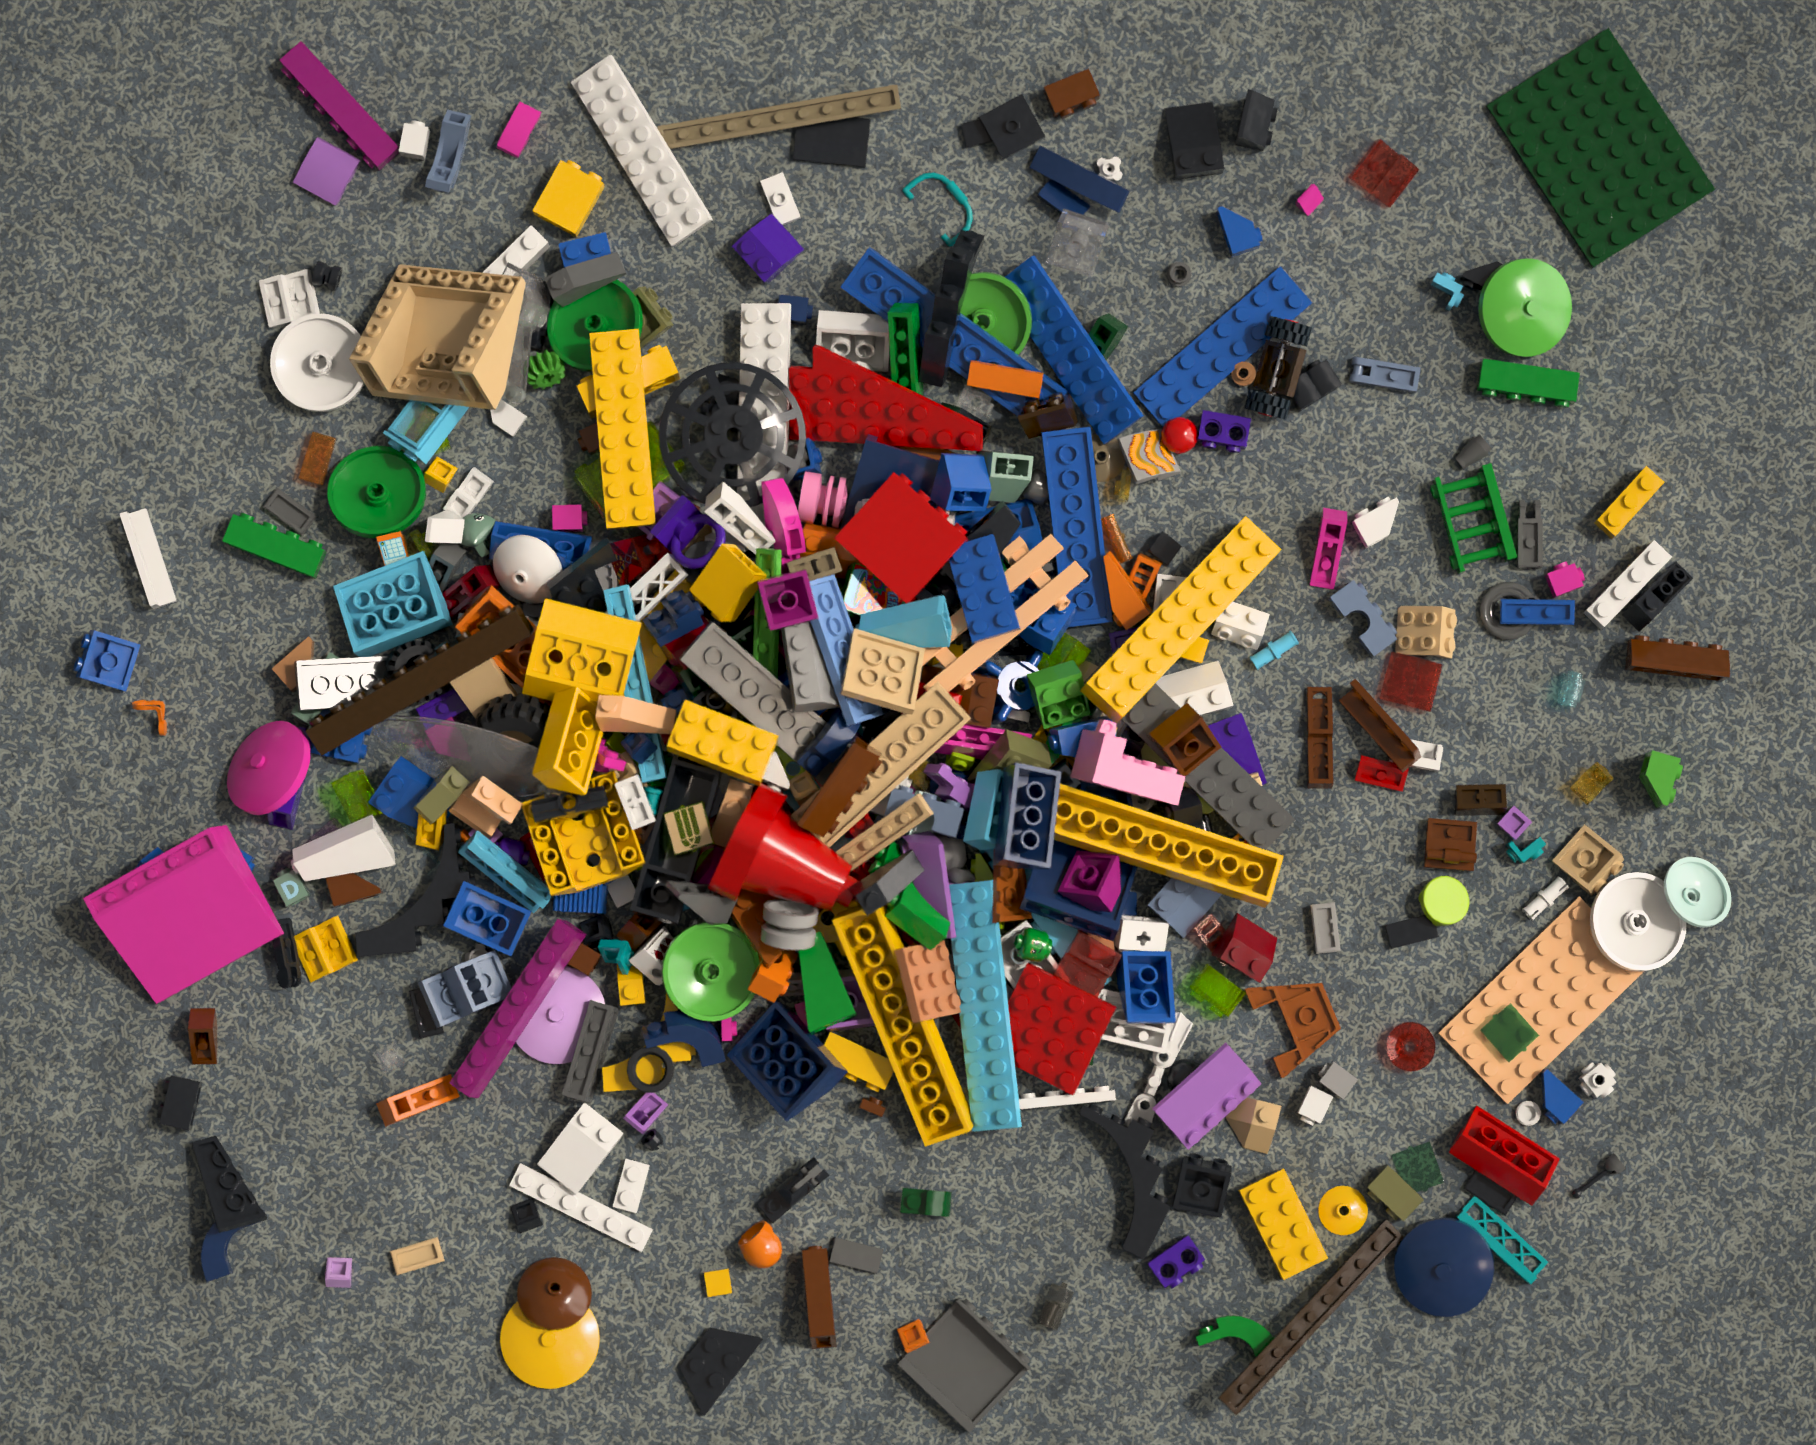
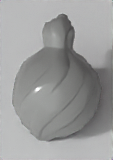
M934 834L943 843L949 879L955 883L974 882L975 876L969 870L961 869L967 861L963 840Z

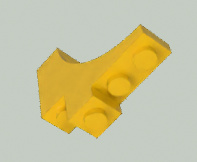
M666 994L664 1012L678 1011V1008ZM664 1014L661 1021H665ZM671 1042L655 1046L666 1051L673 1062L692 1061V1056L696 1055V1049L684 1042ZM655 1055L643 1056L636 1065L637 1077L646 1084L658 1083L665 1074V1068L662 1065L664 1062ZM630 1058L615 1065L602 1067L604 1092L638 1090L629 1081L627 1075V1063Z

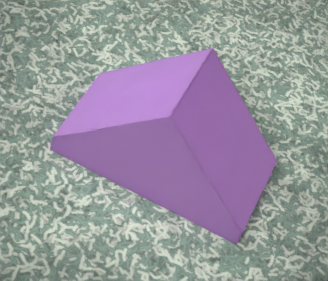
M646 1092L623 1119L641 1134H644L668 1104L655 1093Z

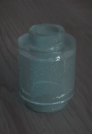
M1568 670L1567 674H1562L1556 694L1558 704L1576 708L1577 703H1580L1586 682L1585 679H1582L1583 674Z

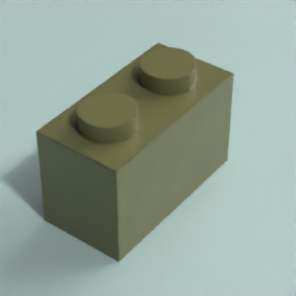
M1388 1164L1367 1185L1370 1189L1367 1194L1377 1203L1380 1201L1388 1206L1385 1211L1394 1220L1400 1218L1404 1221L1424 1201Z

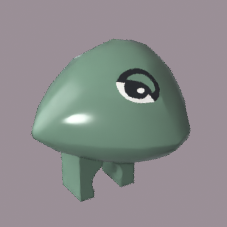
M481 513L467 514L463 517L465 520L462 543L458 544L475 547L482 558L490 554L488 549L490 544L487 538L491 535L496 520L489 515Z

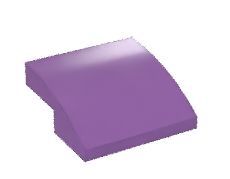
M317 137L293 183L336 206L347 184L353 178L361 160Z

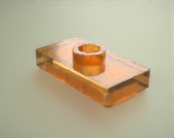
M312 431L299 479L323 486L336 444V438Z

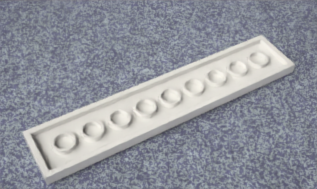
M741 303L740 363L751 364L766 370L776 376L789 389L791 304ZM740 370V384L751 386L756 374ZM765 378L759 391L764 393L774 403L779 413L788 411L789 400L777 386ZM739 391V406H742L747 393ZM756 398L750 411L759 420L772 416L767 406ZM789 421L783 423L785 440L782 453L785 455L788 452ZM776 425L763 429L762 443L774 449L777 444ZM757 452L749 460L752 473L755 474L764 468L771 458ZM777 462L767 475L756 481L760 496L762 495L761 481L784 478L787 475V466ZM738 464V479L744 477ZM746 485L738 486L737 494L744 501L750 500ZM763 503L750 507L765 526Z

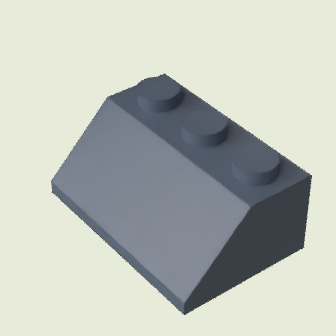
M1171 878L1150 901L1147 907L1158 917L1169 923V926L1184 938L1222 894Z

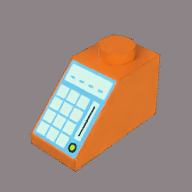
M401 531L376 537L385 566L409 557L405 536Z

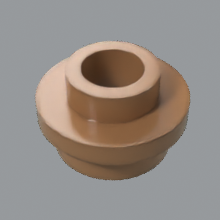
M1239 362L1235 365V370L1232 371L1231 375L1237 385L1248 386L1255 380L1256 371L1249 362ZM1242 369L1248 371V376L1245 378L1239 376V372Z

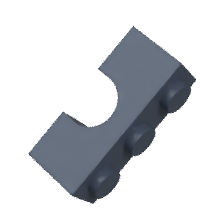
M1353 580L1328 600L1342 619L1354 612L1361 613L1366 617L1368 621L1367 631L1357 639L1370 657L1373 658L1397 640L1395 636L1397 631L1390 622H1384L1380 616L1383 613L1375 602L1371 604L1367 599L1366 595H1368L1365 587L1360 582L1356 584Z
M899 785L898 789L894 788L891 791L884 817L916 796V794H913V789ZM923 792V798L934 813L932 832L956 839L965 811L964 808H960L961 803L949 799L946 800V803L936 801L937 796Z

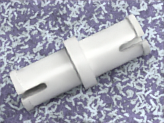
M1558 876L1545 890H1540L1537 893L1538 896L1524 907L1522 911L1533 921L1545 908L1551 907L1554 904L1553 901L1569 888L1568 885H1565L1566 882Z

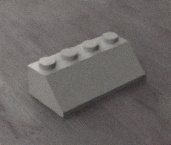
M810 621L782 627L781 634L793 712L841 707Z

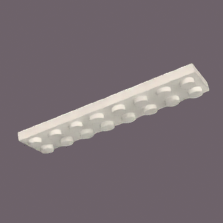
M612 55L607 56L571 81L671 246L682 242L713 220Z

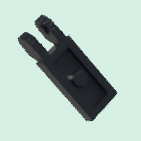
M290 918L277 919L284 934L272 940L275 952L274 957L279 970L276 977L282 989L290 986L298 987L301 984V972L292 920Z

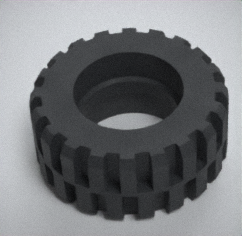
M505 694L502 699L496 697L490 703H486L476 716L468 740L470 743L468 746L469 755L472 756L471 761L474 767H479L478 772L482 776L490 778L489 780L495 785L496 783L503 785L502 788L505 789L514 787L515 790H524L525 787L533 789L538 786V783L540 785L543 784L532 775L551 706L547 703H540L536 697L532 696V699L527 698L526 694H518L517 696ZM504 731H518L529 736L536 743L538 749L530 753L509 751L501 745L496 735Z

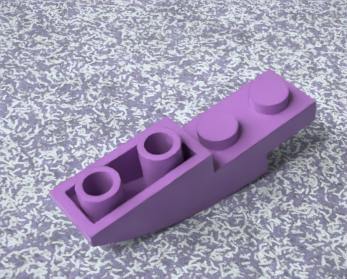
M944 763L927 764L923 772L939 785L935 795L945 802L947 799L961 803L960 808H964L966 812H969L975 784L956 777L952 773V769Z

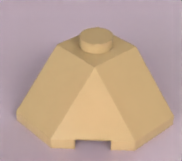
M1247 1097L1226 1116L1228 1123L1243 1148L1268 1154L1281 1106Z

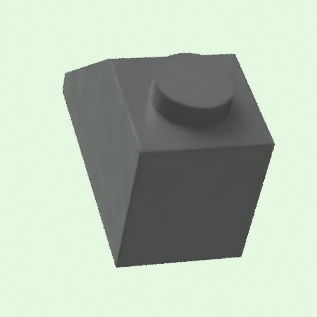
M441 543L429 561L442 594L459 568L467 551L455 543Z

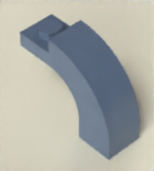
M447 110L442 121L437 153L426 178L425 187L437 192L448 193L451 188H454L468 138L471 115Z

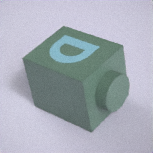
M286 868L276 874L278 878L274 879L273 882L286 907H291L310 897L299 873L296 874L294 870Z

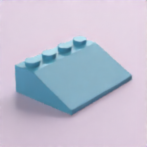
M424 551L333 586L353 652L359 657H371L453 625L445 599Z

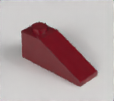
M490 565L473 567L442 594L451 620L457 618L459 613H465V610L469 609L491 585L496 590L501 587Z

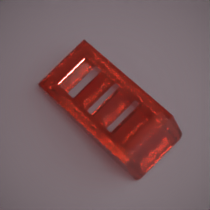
M1212 913L1192 929L1211 953H1213L1215 950L1214 946L1219 943L1226 931ZM1212 923L1215 927L1204 935L1201 931ZM1219 931L1221 935L1210 943L1208 938ZM1218 960L1223 967L1227 965L1222 961Z

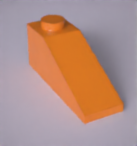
M1109 551L1103 557L1111 607L1114 612L1112 617L1119 627L1123 626L1128 630L1148 616L1153 610L1115 556Z
M451 1074L377 1103L376 1105L385 1127L460 1097L457 1089L450 1084L452 1080Z

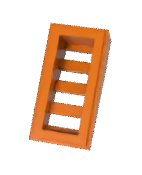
M1140 553L1129 577L1132 581L1146 586L1145 590L1137 588L1146 600L1162 562ZM1141 562L1153 567V572L1140 567ZM1139 572L1150 577L1149 581L1135 576L1136 573Z

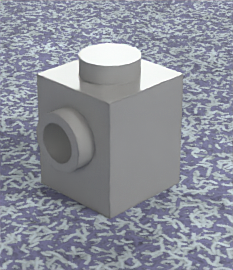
M1332 1062L1330 1065L1326 1063L1317 1074L1321 1077L1318 1083L1341 1100L1346 1097L1358 1080L1335 1062Z

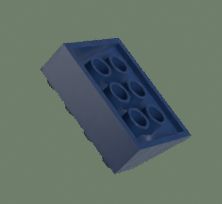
M777 1001L769 1007L727 1054L785 1121H789L831 1091L848 1072L814 1034L811 1035L808 1027L794 1011Z

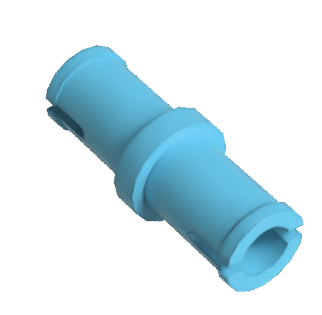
M1290 630L1273 643L1272 641L1268 642L1267 647L1250 656V659L1257 670H1259L1276 658L1278 660L1281 658V654L1298 645L1299 642Z

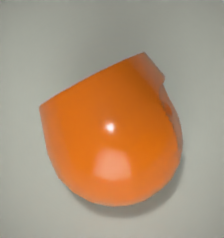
M764 1220L750 1227L738 1242L744 1259L755 1268L762 1269L773 1266L779 1261L782 1254L780 1239L773 1232L772 1226Z

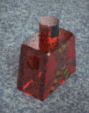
M647 534L610 543L617 559L612 562L620 586H633L659 561L657 554L660 553L661 547L657 541L647 539Z

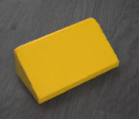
M447 810L433 824H429L418 813L415 845L435 850L440 849L444 841V824H446Z

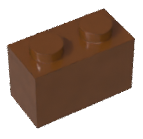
M1089 69L1049 84L1043 89L1054 118L1058 116L1061 119L1067 118L1074 114L1075 109L1083 107L1084 110L1095 106L1097 104L1096 101L1100 98L1099 91Z

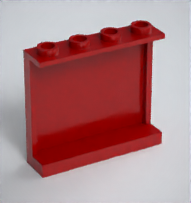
M893 472L834 539L905 603H910L915 600L918 593L965 542H968V538L965 537L968 532L958 523L953 526L947 520L949 515L941 507L938 506L934 509L928 503L931 498L921 489L918 492L910 487L913 482L903 473L898 476Z

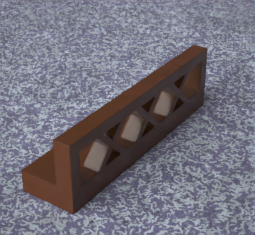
M1354 679L1350 682L1352 690L1339 700L1340 704L1403 773L1421 758L1418 747L1364 687Z

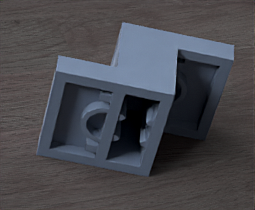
M496 950L418 982L437 1028L505 1000L512 989Z

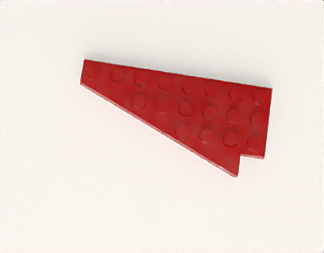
M820 345L813 346V367L791 366L789 368V390L796 398L802 411L806 438H810L812 441L865 444L866 438L870 434L878 437L877 442L891 446L981 451L983 449L982 424ZM789 402V410H791L793 408ZM795 418L790 420V439L799 440L798 423Z

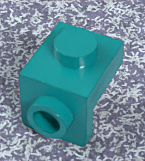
M1538 837L1520 851L1510 841L1506 844L1508 848L1506 853L1513 862L1519 861L1522 864L1529 858L1534 861L1544 853L1541 848L1546 843L1541 837Z
M601 939L598 948L605 963H617L621 973L628 975L631 966H633L629 959L635 954L628 941Z

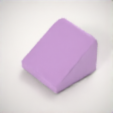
M327 1257L326 1287L351 1288L352 1258Z

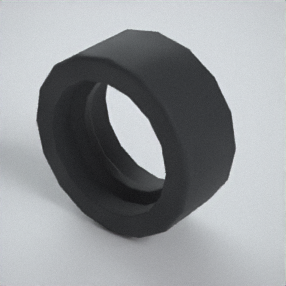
M643 1047L631 1055L627 1063V1075L629 1081L638 1090L655 1093L662 1091L670 1084L674 1076V1064L668 1053L661 1048L651 1047L646 1049V1047ZM655 1055L664 1062L665 1074L658 1083L646 1084L637 1077L636 1065L643 1056Z

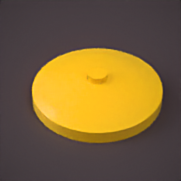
M551 1289L553 1292L559 1291L558 1289ZM518 1301L507 1313L500 1333L502 1354L510 1370L525 1383L544 1389L564 1387L580 1379L592 1366L597 1356L600 1342L598 1324L590 1308L575 1325L562 1330H546L532 1324L523 1315Z

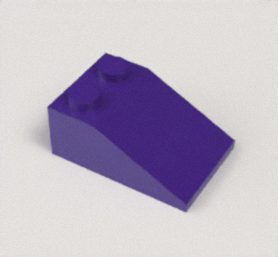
M1242 713L1208 726L1221 747L1248 774L1258 772L1262 785L1267 783Z

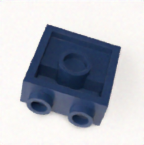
M683 590L668 594L666 598L660 600L664 609L654 611L648 617L642 619L645 628L660 647L704 625L701 619V615L704 613L698 601L695 602L690 591L685 593Z

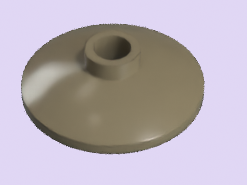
M1094 434L1092 435L1097 482L1112 480L1119 475L1125 464V458L1118 440L1114 438L1104 445L1099 436ZM1098 453H1104L1106 455V459L1104 461H1099L1097 459Z

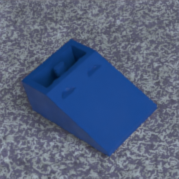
M1029 578L1011 592L1015 610L1039 591ZM1070 601L1068 607L1062 611L1052 606L1018 635L1031 646L1050 655L1073 621L1077 605Z

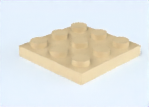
M854 628L851 634L840 695L912 715L915 709L925 649Z

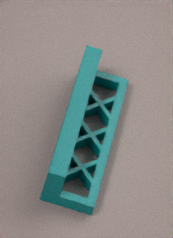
M1473 1196L1455 1216L1456 1219L1471 1225L1479 1231L1487 1241L1491 1251L1526 1283L1531 1285L1536 1280L1538 1273L1547 1265L1548 1261L1476 1196ZM1474 1203L1483 1209V1220H1474L1466 1213ZM1486 1213L1493 1219L1486 1220ZM1487 1222H1497L1501 1225L1502 1236L1493 1237L1487 1232ZM1504 1229H1505L1511 1236H1505V1231H1504ZM1496 1239H1502V1245ZM1505 1239H1516L1520 1245V1253L1511 1254L1505 1248ZM1523 1246H1524L1530 1253H1523ZM1533 1255L1541 1263L1531 1272L1524 1265L1523 1256Z

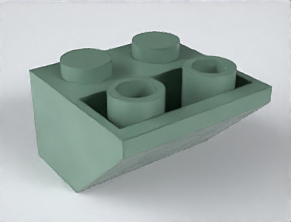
M984 450L977 451L976 455H983L992 488L989 501L1015 503L1031 481L1034 456Z

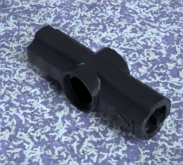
M604 785L589 788L586 795L583 796L564 791L558 796L531 801L535 823L563 817L575 818L581 813L609 807ZM568 800H575L576 804L573 808H564V804Z

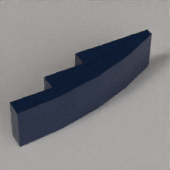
M1043 146L1039 147L1030 165L1031 169L1120 213L1130 192L1098 173L1068 158L1062 157Z

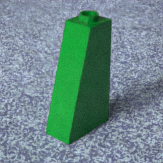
M819 931L815 935L814 946L799 950L807 1024L811 1035L857 1015L824 936Z

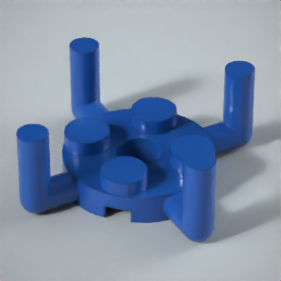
M1041 651L1029 654L1026 657L1027 662H1013L1001 668L988 661L978 667L979 674L984 675L990 672L999 679L996 696L1003 706L999 713L992 716L991 723L993 725L1004 722L1011 710L1025 711L1035 706L1026 674L1039 671L1037 666L1043 657ZM1018 679L1025 683L1026 688L1023 693L1018 692L1014 687V683Z

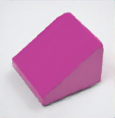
M1311 184L1297 199L1295 204L1302 212L1309 216L1324 198L1317 186Z

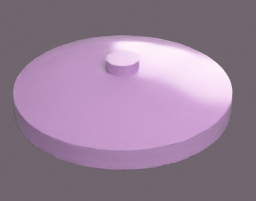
M566 966L517 1039L516 1043L526 1054L541 1062L550 1064L572 1062L590 1000L605 1004L604 997L596 983L583 972Z

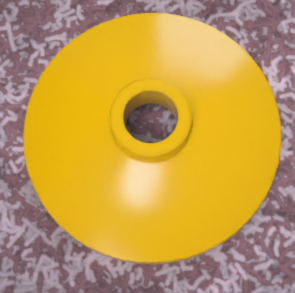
M1337 1186L1323 1195L1319 1203L1318 1212L1320 1220L1327 1230L1337 1235H1350L1364 1225L1368 1215V1207L1365 1198L1359 1191L1349 1186ZM1346 1206L1348 1208L1347 1215L1343 1216L1340 1214V1207Z

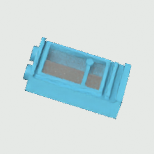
M410 400L388 430H384L383 434L390 439L388 444L395 450L400 452L403 449L405 450L403 454L412 461L416 462L418 459L427 464L469 407Z

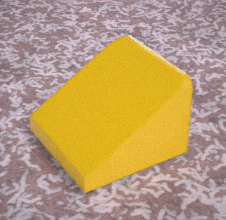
M436 457L425 472V483L444 493L458 468Z

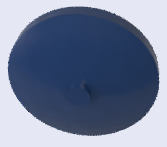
M1433 1218L1419 1223L1404 1236L1395 1256L1394 1272L1400 1291L1414 1307L1430 1315L1451 1317L1470 1311L1484 1299L1493 1280L1494 1259L1487 1241L1474 1227L1458 1219Z

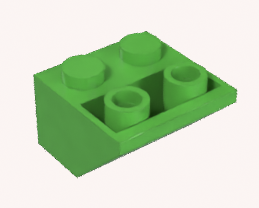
M1073 660L1026 674L1031 696L1044 729L1091 715L1087 697L1080 691L1084 687L1082 673Z
M1652 750L1645 754L1639 778L1656 808L1662 809L1674 801L1676 789L1673 788L1676 779L1679 780L1683 765H1679L1681 758Z

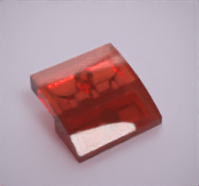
M1377 139L1348 178L1385 206L1391 208L1420 169L1402 154L1396 153L1381 139Z
M1391 652L1379 699L1431 712L1443 665Z
M1078 931L1053 975L1098 997L1122 955L1085 933Z

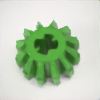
M546 349L543 353L536 352L535 356H528V361L523 363L525 379L534 389L539 387L542 390L546 387L552 388L554 384H560V379L565 377L564 361L554 351L548 352Z

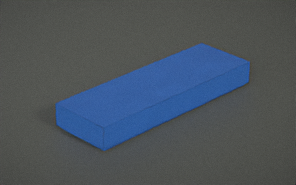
M1500 599V624L1574 625L1575 600Z

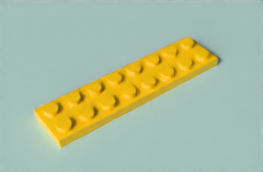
M639 329L589 333L606 528L618 529L656 525Z

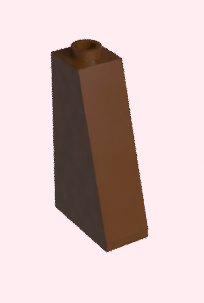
M810 1246L807 1250L802 1251L812 1349L837 1347L827 1248Z

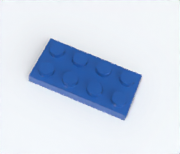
M991 534L965 542L949 559L972 643L1021 630L995 536Z

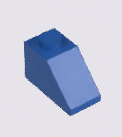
M1223 206L1218 207L1216 213L1230 256L1234 257L1259 249L1260 242L1263 241L1259 227L1255 228L1252 221Z
M1544 1069L1541 1072L1543 1108L1547 1111L1544 1115L1555 1125L1557 1122L1565 1124L1584 1102L1548 1069Z

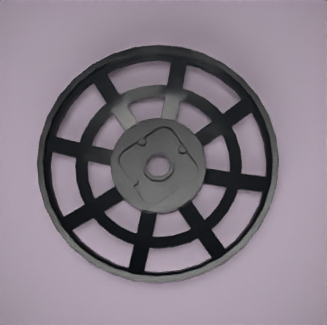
M738 362L710 365L684 379L666 402L660 418L658 431L659 449L669 475L687 495L703 504L706 502V496L713 491L715 485H720L722 482L729 487L746 485L750 500L745 501L747 505L754 507L762 504L763 496L759 494L756 481L767 475L776 463L779 462L790 468L787 475L783 478L786 485H788L800 467L806 443L802 411L796 398L787 386L776 376L762 368ZM738 369L750 371L756 375L751 386L736 383L720 385L715 371ZM706 375L711 389L698 396L689 408L675 403L679 395L691 383ZM765 378L783 392L793 409L779 413L774 403L764 393L759 391ZM740 391L747 393L742 406H728L723 392ZM714 395L718 410L710 417L696 412L705 400ZM756 398L767 406L772 416L759 420L750 411ZM673 412L684 417L681 432L683 448L669 453L667 425L670 413ZM796 418L799 442L796 457L793 459L782 453L785 440L783 423ZM691 421L704 426V440L692 445L690 444L689 437ZM776 425L777 444L774 449L762 443L763 429ZM728 429H737L740 433V439L736 442L729 441L726 436ZM708 450L710 455L716 459L711 472L699 463L694 454ZM757 452L771 458L764 468L755 474L752 473L749 460ZM687 457L693 468L702 477L707 479L701 493L693 489L681 477L673 462ZM725 464H739L744 478L728 479L722 478L720 475Z

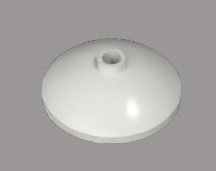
M512 536L500 544L493 558V569L496 579L509 595L519 601L532 604L542 603L545 601V598H552L547 583L563 570L558 556L546 543L532 536Z

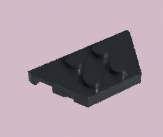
M710 1327L681 1364L682 1374L704 1416L763 1339L761 1337Z

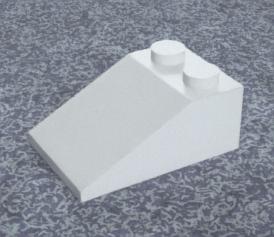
M584 1103L537 1165L577 1195L624 1133Z

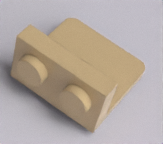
M1400 606L1397 617L1396 653L1399 655H1431L1440 658H1452V653L1455 650L1454 628L1457 624L1455 610L1443 606Z

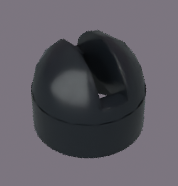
M651 1129L642 1137L641 1144L648 1150L655 1151L659 1149L657 1147L659 1144H663V1138L657 1130Z

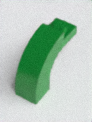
M1235 1315L1214 1318L1218 1328L1213 1329L1212 1325L1198 1330L1199 1335L1195 1336L1198 1346L1228 1336L1241 1338L1249 1344L1255 1357L1273 1339V1336L1259 1323L1246 1317Z

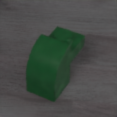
M903 1188L900 1213L950 1217L952 1192Z

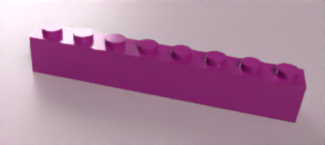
M557 919L450 1081L452 1086L467 1097H480L587 934L569 921Z

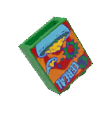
M854 562L848 566L841 595L849 618L860 621L861 614L905 604L901 598L864 565Z

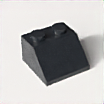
M1248 89L1236 137V146L1264 151L1265 145L1270 146L1273 132L1268 131L1270 122H1275L1278 108L1274 107L1275 100Z

